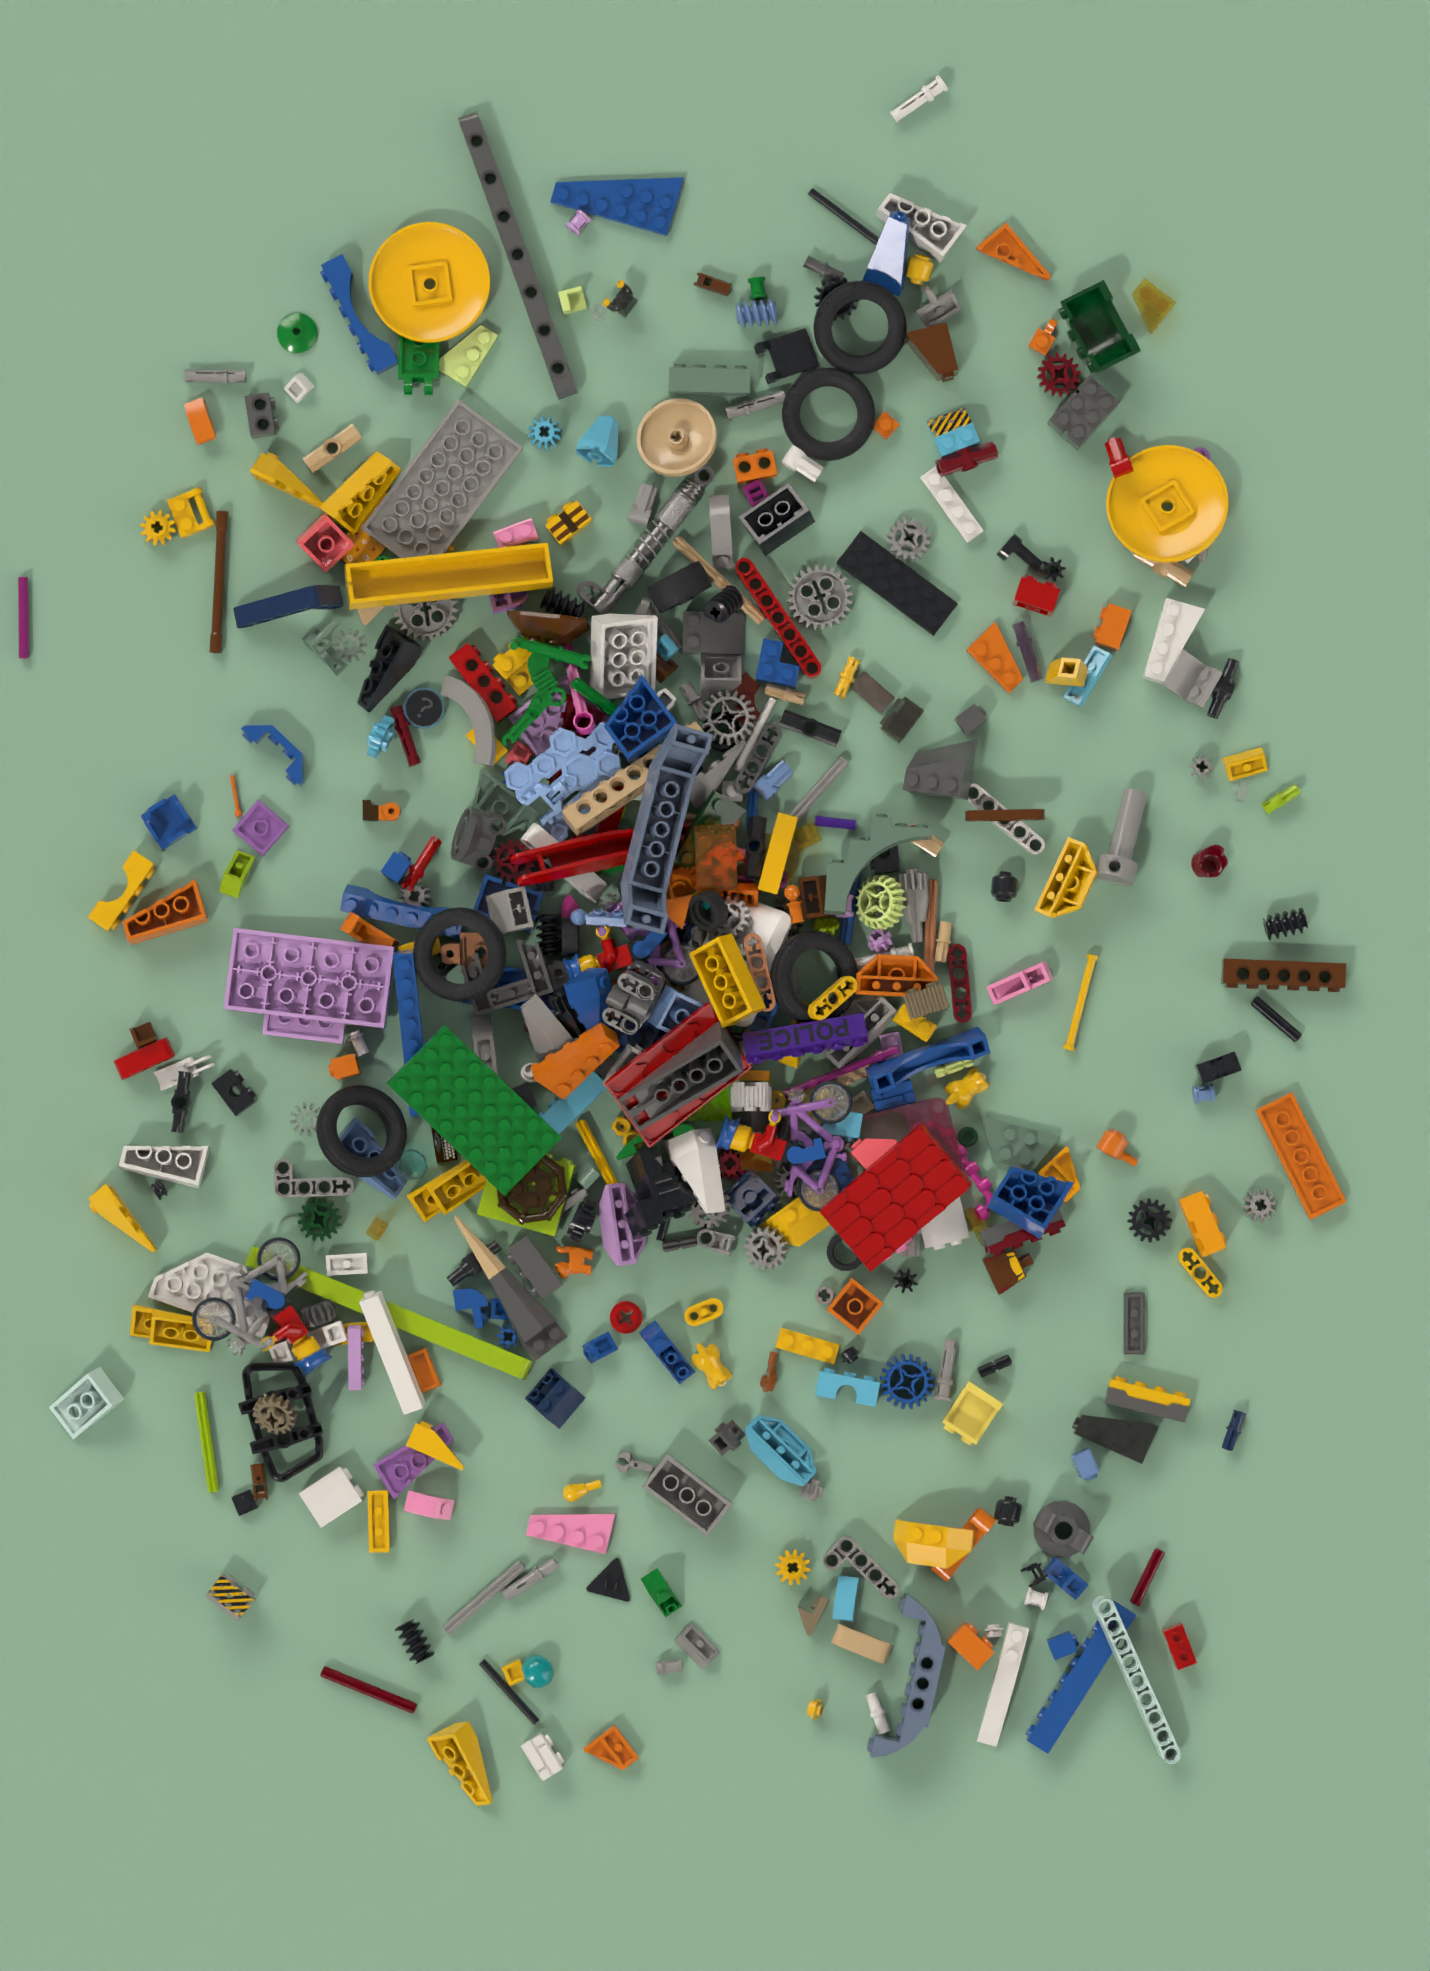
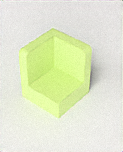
M582 286L558 292L564 315L587 308Z

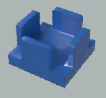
M175 794L168 799H162L141 815L145 822L144 824L162 850H165L197 829Z

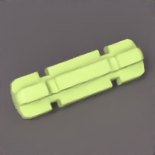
M973 1060L949 1062L944 1064L943 1067L934 1068V1072L937 1078H941L945 1074L949 1075L960 1071L963 1067L973 1066L974 1063Z

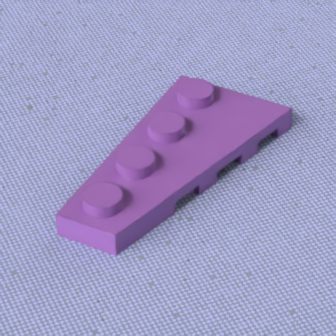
M444 1422L433 1428L447 1445L454 1440ZM405 1445L373 1464L392 1498L395 1499L435 1458Z

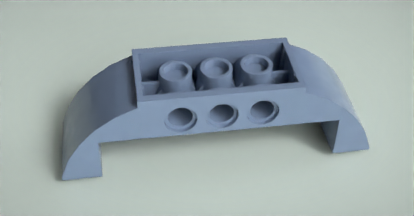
M905 1593L904 1597H900L898 1609L901 1610L902 1616L924 1620V1623L920 1622L917 1633L918 1636H921L920 1642H915L913 1654L916 1656L915 1663L911 1662L909 1676H912L911 1682H907L904 1694L907 1696L906 1703L902 1702L900 1716L903 1717L902 1723H897L895 1732L898 1738L874 1733L873 1738L869 1737L867 1751L870 1752V1757L872 1758L897 1752L913 1741L924 1727H928L946 1646L941 1642L940 1633L927 1609L908 1593ZM926 1657L932 1659V1663L928 1667L921 1665V1661ZM919 1678H926L927 1684L919 1687L917 1681ZM921 1698L923 1703L921 1706L915 1707L912 1705L913 1700Z

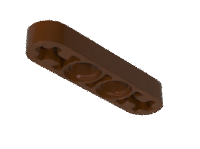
M1045 809L965 811L966 822L1045 820Z

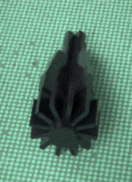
M559 987L555 990V993L550 994L551 997L548 1000L559 1022L573 1038L577 1036L579 1039V1035L586 1032V1027L578 1021L576 1010L570 1007L565 987Z

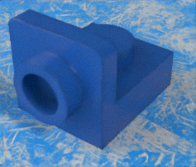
M609 1331L582 1345L584 1356L590 1363H594L618 1350Z

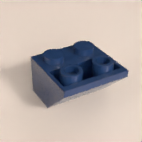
M550 1368L525 1399L548 1421L560 1429L586 1397L554 1369Z

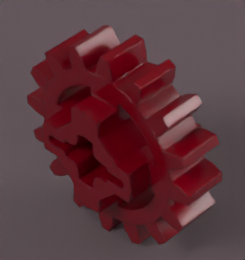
M1058 353L1055 354V358L1048 355V362L1045 360L1041 361L1044 367H1038L1037 371L1041 374L1037 375V379L1042 380L1039 383V387L1045 386L1044 393L1051 391V397L1058 393L1059 398H1062L1063 392L1066 395H1070L1069 389L1075 391L1077 387L1074 383H1080V379L1076 378V376L1081 375V371H1076L1079 364L1073 365L1074 358L1072 357L1067 360V354H1064L1062 358L1059 357ZM1060 362L1063 364L1060 366H1055L1053 363ZM1069 368L1072 371V380L1068 377L1067 371ZM1064 369L1062 378L1059 377L1054 381L1056 373ZM1046 371L1050 374L1049 382H1047L1045 377ZM1063 385L1064 388H1055V386Z
M508 839V845L501 842L502 848L494 849L497 855L491 856L492 859L496 860V862L492 863V867H497L494 873H501V880L507 877V882L515 879L517 883L516 880L526 873H532L529 868L535 867V864L531 862L526 864L525 869L521 873H519V868L522 864L512 867L511 863H506L510 861L511 856L516 854L515 848L527 851L525 849L526 845L524 843L519 845L518 839H516L515 844H512L511 840ZM507 850L508 854L506 857L500 860L502 853ZM501 868H509L512 875L505 873Z

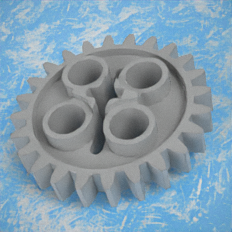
M816 565L814 571L808 566V573L806 574L801 570V578L794 576V580L797 583H790V587L794 590L787 592L788 595L793 596L787 600V603H793L789 611H796L793 618L799 616V624L805 621L806 628L812 624L814 631H816L818 626H821L822 631H824L825 625L832 629L833 622L840 625L838 618L846 619L843 612H850L846 605L853 603V601L847 599L853 596V593L847 592L851 585H844L847 578L840 579L841 572L835 575L834 567L827 571L826 565L823 566L822 570H819L818 565ZM829 580L832 585L831 588L828 590L822 589L820 586L821 581ZM813 581H816L820 595H825L823 603L827 609V615L824 614L820 601L815 600L817 593L812 584ZM804 587H809L813 593L809 597H804L801 594V590ZM830 599H836L839 602V606L832 609L827 605V602ZM811 606H817L820 609V613L817 616L809 614L808 609Z
M451 599L425 602L427 606H430V609L427 610L430 626L426 625L425 613L420 611V608L423 607L422 602H418L415 606H410L409 604L392 605L393 608L397 609V612H394L392 615L399 617L395 624H403L400 627V631L407 629L406 636L414 633V640L420 635L422 641L425 640L426 636L429 637L430 641H433L434 634L441 638L440 631L447 634L448 632L445 627H453L449 621L450 619H457L452 615V612H458V609L453 608L452 605L458 602L451 601ZM434 611L442 613V619L439 622H434L431 618ZM414 615L422 617V623L419 626L412 624V617Z

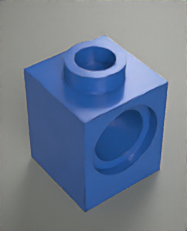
M1070 1631L1046 1640L1054 1660L1078 1651L1076 1646L1079 1645L1076 1635H1071Z

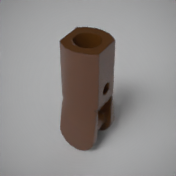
M697 273L698 279L697 282H694V286L727 297L729 296L732 283L703 273ZM706 279L711 281L710 286L704 285Z
M264 1463L252 1464L250 1468L255 1501L262 1498L268 1500ZM263 1484L264 1490L257 1491L256 1485Z

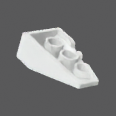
M711 1128L691 1130L667 1140L665 1144L670 1160L674 1167L677 1165L683 1174L681 1176L684 1182H688L693 1190L694 1197H696L706 1214L724 1212L725 1204L718 1155Z

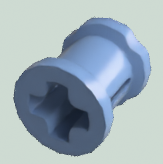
M1213 1084L1204 1087L1192 1086L1194 1104H1198L1199 1101H1215Z

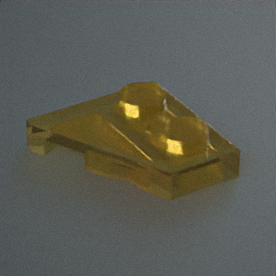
M1145 278L1132 293L1137 308L1151 334L1154 333L1177 303Z

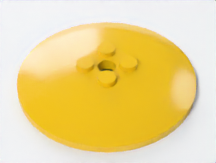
M421 222L398 230L380 246L370 266L369 293L376 313L392 331L416 342H442L462 334L480 317L489 297L490 273L481 249L466 233L444 223ZM426 280H434L436 282L435 287L430 290L424 287Z
M1176 445L1151 447L1130 457L1134 472L1116 479L1113 476L1106 497L1108 521L1119 542L1135 555L1160 563L1184 561L1206 550L1221 533L1228 514V492L1224 479L1218 469L1200 453ZM1169 502L1173 505V509L1171 511H1164L1162 505Z

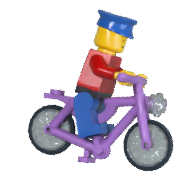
M621 875V877H620V879H619V882H618V891H619L620 897L622 898V896H621V885H620L621 879H622V875ZM608 893L599 898L601 902L598 905L599 907L602 906L603 910L606 909L609 913L616 910L623 911L622 901L616 904L618 903L616 894L612 896L611 893ZM669 917L665 927L668 932L665 930L664 934L630 928L629 926L619 927L630 941H635L637 939L636 935L645 937L644 940L637 941L636 943L630 942L616 947L614 939L610 937L612 933L610 926L599 925L598 928L596 927V934L602 938L601 944L604 952L597 954V957L588 954L579 958L578 953H576L569 960L563 959L570 980L587 968H607L609 973L629 966L633 961H641V958H646V963L656 969L657 965L661 966L666 979L676 985L691 984L699 978V975L689 955L695 949H692L689 943L680 942L676 930L679 926ZM669 935L672 945L660 957V944ZM650 976L653 984H660V979L657 976Z
M825 1081L818 1084L810 1095L809 1103L805 1104L802 1103L805 1097H807V1094L803 1093L804 1089L791 1088V1092L787 1091L788 1100H790L789 1106L770 1111V1124L767 1125L765 1134L760 1132L753 1133V1129L750 1126L740 1124L741 1118L730 1119L728 1115H725L716 1149L722 1147L726 1150L730 1148L740 1152H746L747 1149H750V1152L788 1163L789 1160L793 1165L791 1167L790 1180L786 1179L784 1191L788 1192V1196L792 1197L793 1184L796 1177L799 1176L801 1178L798 1185L799 1198L807 1208L813 1211H820V1208L841 1191L840 1181L831 1172L835 1158H842V1161L847 1159L846 1152L837 1154V1152L843 1149L844 1142L838 1136L833 1137L806 1112L811 1111L819 1121L827 1124L843 1121L851 1112L853 1100L850 1091L842 1083ZM783 1116H790L792 1142L776 1137L777 1123L782 1120ZM798 1117L821 1136V1138L813 1140L814 1145L804 1132L799 1131ZM801 1140L806 1148H802L798 1145L793 1146V1144ZM826 1158L823 1168L805 1171L812 1164L813 1160Z

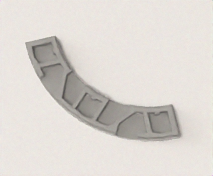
M445 675L440 695L456 701L468 714L475 733L474 763L494 767L496 740H494L493 729H495V725L486 702L467 683Z

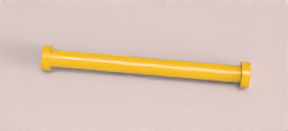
M1091 954L1086 956L1088 960L1066 1045H1063V1049L1075 1051L1074 1043L1095 962L1099 958Z

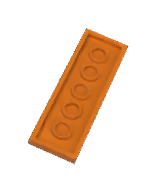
M1291 1092L1256 1109L1255 1112L1309 1220L1346 1203L1347 1201L1293 1093Z

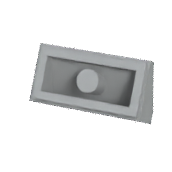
M692 1623L674 1640L701 1669L707 1667L720 1653Z

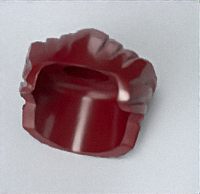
M1215 844L1196 852L1191 860V867L1196 876L1206 878L1218 877L1228 864L1227 858L1223 853L1224 848Z

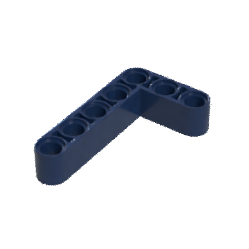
M313 585L234 607L233 611L237 628H246L311 609H337L343 607L344 604L340 586Z

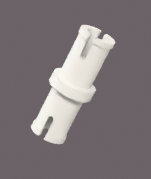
M877 1692L865 1695L871 1711L869 1715L871 1718L873 1717L878 1735L891 1731L884 1714L886 1713L885 1708L882 1709Z

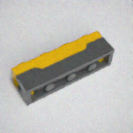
M1115 1376V1379H1109L1104 1403L1185 1423L1191 1400L1186 1398V1393L1175 1391L1174 1394L1166 1393V1388L1155 1386L1154 1389L1146 1388V1383L1135 1381V1384L1126 1383V1378Z

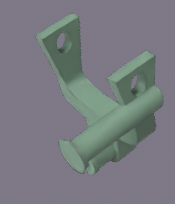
M333 617V620L322 631L314 628L310 634L307 633L301 640L338 676L348 664L332 658L326 652L333 643L325 638L338 625H341Z

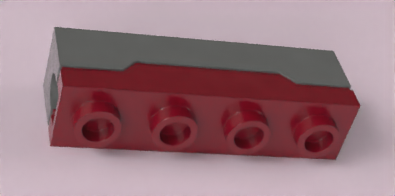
M1060 1209L1043 1235L1049 1233L1050 1236L1061 1233L1060 1228L1066 1227ZM1011 1221L978 1232L986 1255L993 1254V1257L1005 1253V1248L1011 1247L1014 1250L1023 1247V1242L1027 1240L1033 1243L1043 1239L1042 1237L1040 1239Z

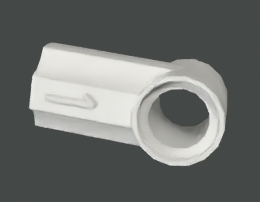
M794 445L790 447L781 461L784 466L794 472H799L814 483L824 470L823 466L807 457L801 449Z

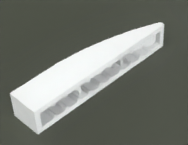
M1008 1622L977 1742L997 1747L1029 1628L1026 1626Z

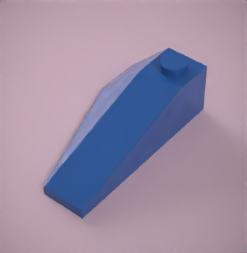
M587 968L564 984L569 1005L578 1013L577 1019L580 1023L584 1024L586 1031L600 1022L611 1029V1026L604 1022L602 1017L603 1011L609 1006L605 1001L612 989L607 968Z

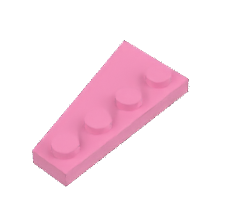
M615 1514L531 1515L526 1535L606 1554Z

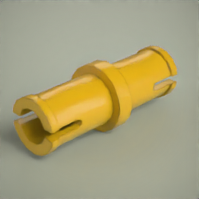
M848 657L843 673L840 672V680L833 693L835 696L839 695L840 698H846L850 684L855 680L854 675L861 662L860 660Z

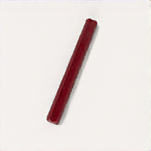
M326 1666L321 1671L320 1676L322 1678L411 1714L416 1710L417 1704L408 1699Z

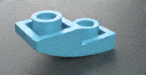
M838 1576L833 1619L853 1622L859 1578Z

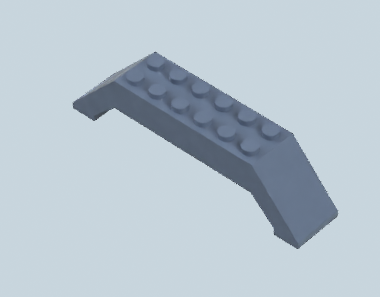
M673 724L650 764L620 883L623 919L626 925L664 934L669 915L667 914L666 892L695 775L706 755L709 754L713 734Z

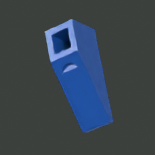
M653 1321L639 1332L678 1384H681L695 1373L694 1369L656 1321Z

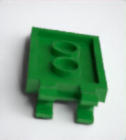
M399 335L398 380H404V395L413 394L412 383H424V395H433V380H439L440 342H416Z

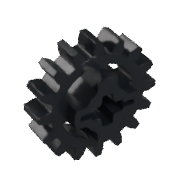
M1147 1198L1145 1204L1140 1200V1206L1133 1205L1132 1207L1135 1211L1128 1212L1132 1216V1219L1127 1220L1128 1223H1132L1129 1230H1135L1136 1232L1133 1236L1137 1237L1140 1235V1241L1142 1242L1145 1238H1148V1242L1151 1243L1153 1237L1159 1241V1235L1166 1236L1164 1230L1171 1228L1167 1225V1222L1172 1221V1219L1166 1216L1170 1211H1164L1165 1204L1159 1206V1200L1157 1199L1154 1203H1151V1199ZM1148 1207H1154L1160 1212L1152 1213ZM1141 1210V1219L1140 1221L1136 1222V1216L1138 1212ZM1147 1215L1155 1219L1152 1221V1226L1144 1223ZM1163 1219L1162 1227L1158 1231L1157 1224L1159 1220ZM1147 1228L1151 1234H1145L1139 1229Z

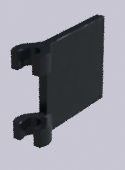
M806 328L768 341L756 343L754 346L756 354L769 351L776 370L766 374L767 385L820 366Z

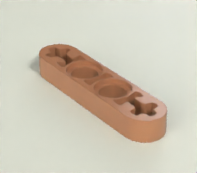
M750 933L743 939L745 957L755 985L758 977H764L767 980L765 988L760 989L757 987L759 992L769 989L770 994L766 993V998L771 1000V1004H768L769 1008L761 1010L769 1012L775 1007L776 1001L763 943L759 935ZM750 937L758 941L755 944V950L760 949L761 954L755 953L749 956V952H753L752 946L747 945ZM754 957L762 959L763 964L758 969L754 968L751 964Z

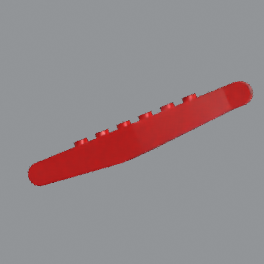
M693 822L683 824L681 835H686ZM634 828L591 834L516 853L510 857L511 864L519 865L537 861L540 868L538 872L519 877L516 880L517 884L521 887L624 865ZM680 836L679 844L681 843L684 836ZM549 858L552 868L546 869L543 859Z

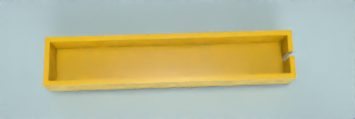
M548 543L345 564L344 569L346 587L348 588L349 610L548 589L553 584Z

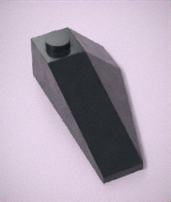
M387 624L376 642L374 648L377 649L374 661H370L369 667H371L369 678L364 680L357 702L369 713L414 667L424 649L415 640Z

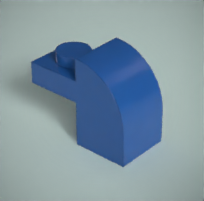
M471 1288L454 1290L453 1296L456 1311L472 1308L475 1329L483 1328L484 1323H487L486 1311H482L481 1307L489 1306L486 1297L480 1291Z

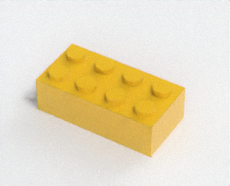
M733 934L719 936L689 953L722 1028L735 1025L766 1008Z

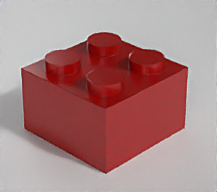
M1029 575L1021 577L1012 605L1051 617L1060 589L1056 588L1057 584L1048 581L1043 584L1037 582L1038 578Z

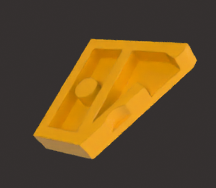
M1067 1146L1038 1172L1040 1176H1051L1059 1181L1074 1182L1064 1200L1065 1203L1081 1189Z

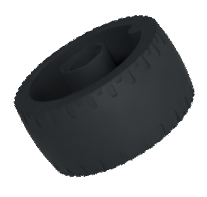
M696 561L659 580L647 589L654 605L660 613H663L692 600L696 595L712 587V584L702 564Z

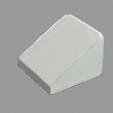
M299 373L291 379L284 390L296 403H299L315 386L303 373Z

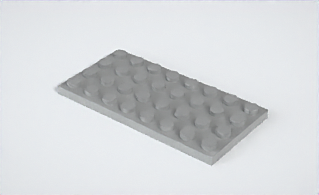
M458 399L362 526L361 530L399 558L445 554L523 450V447Z

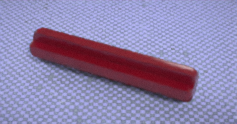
M1157 1548L1154 1549L1130 1599L1132 1604L1136 1606L1141 1605L1165 1555L1163 1551Z

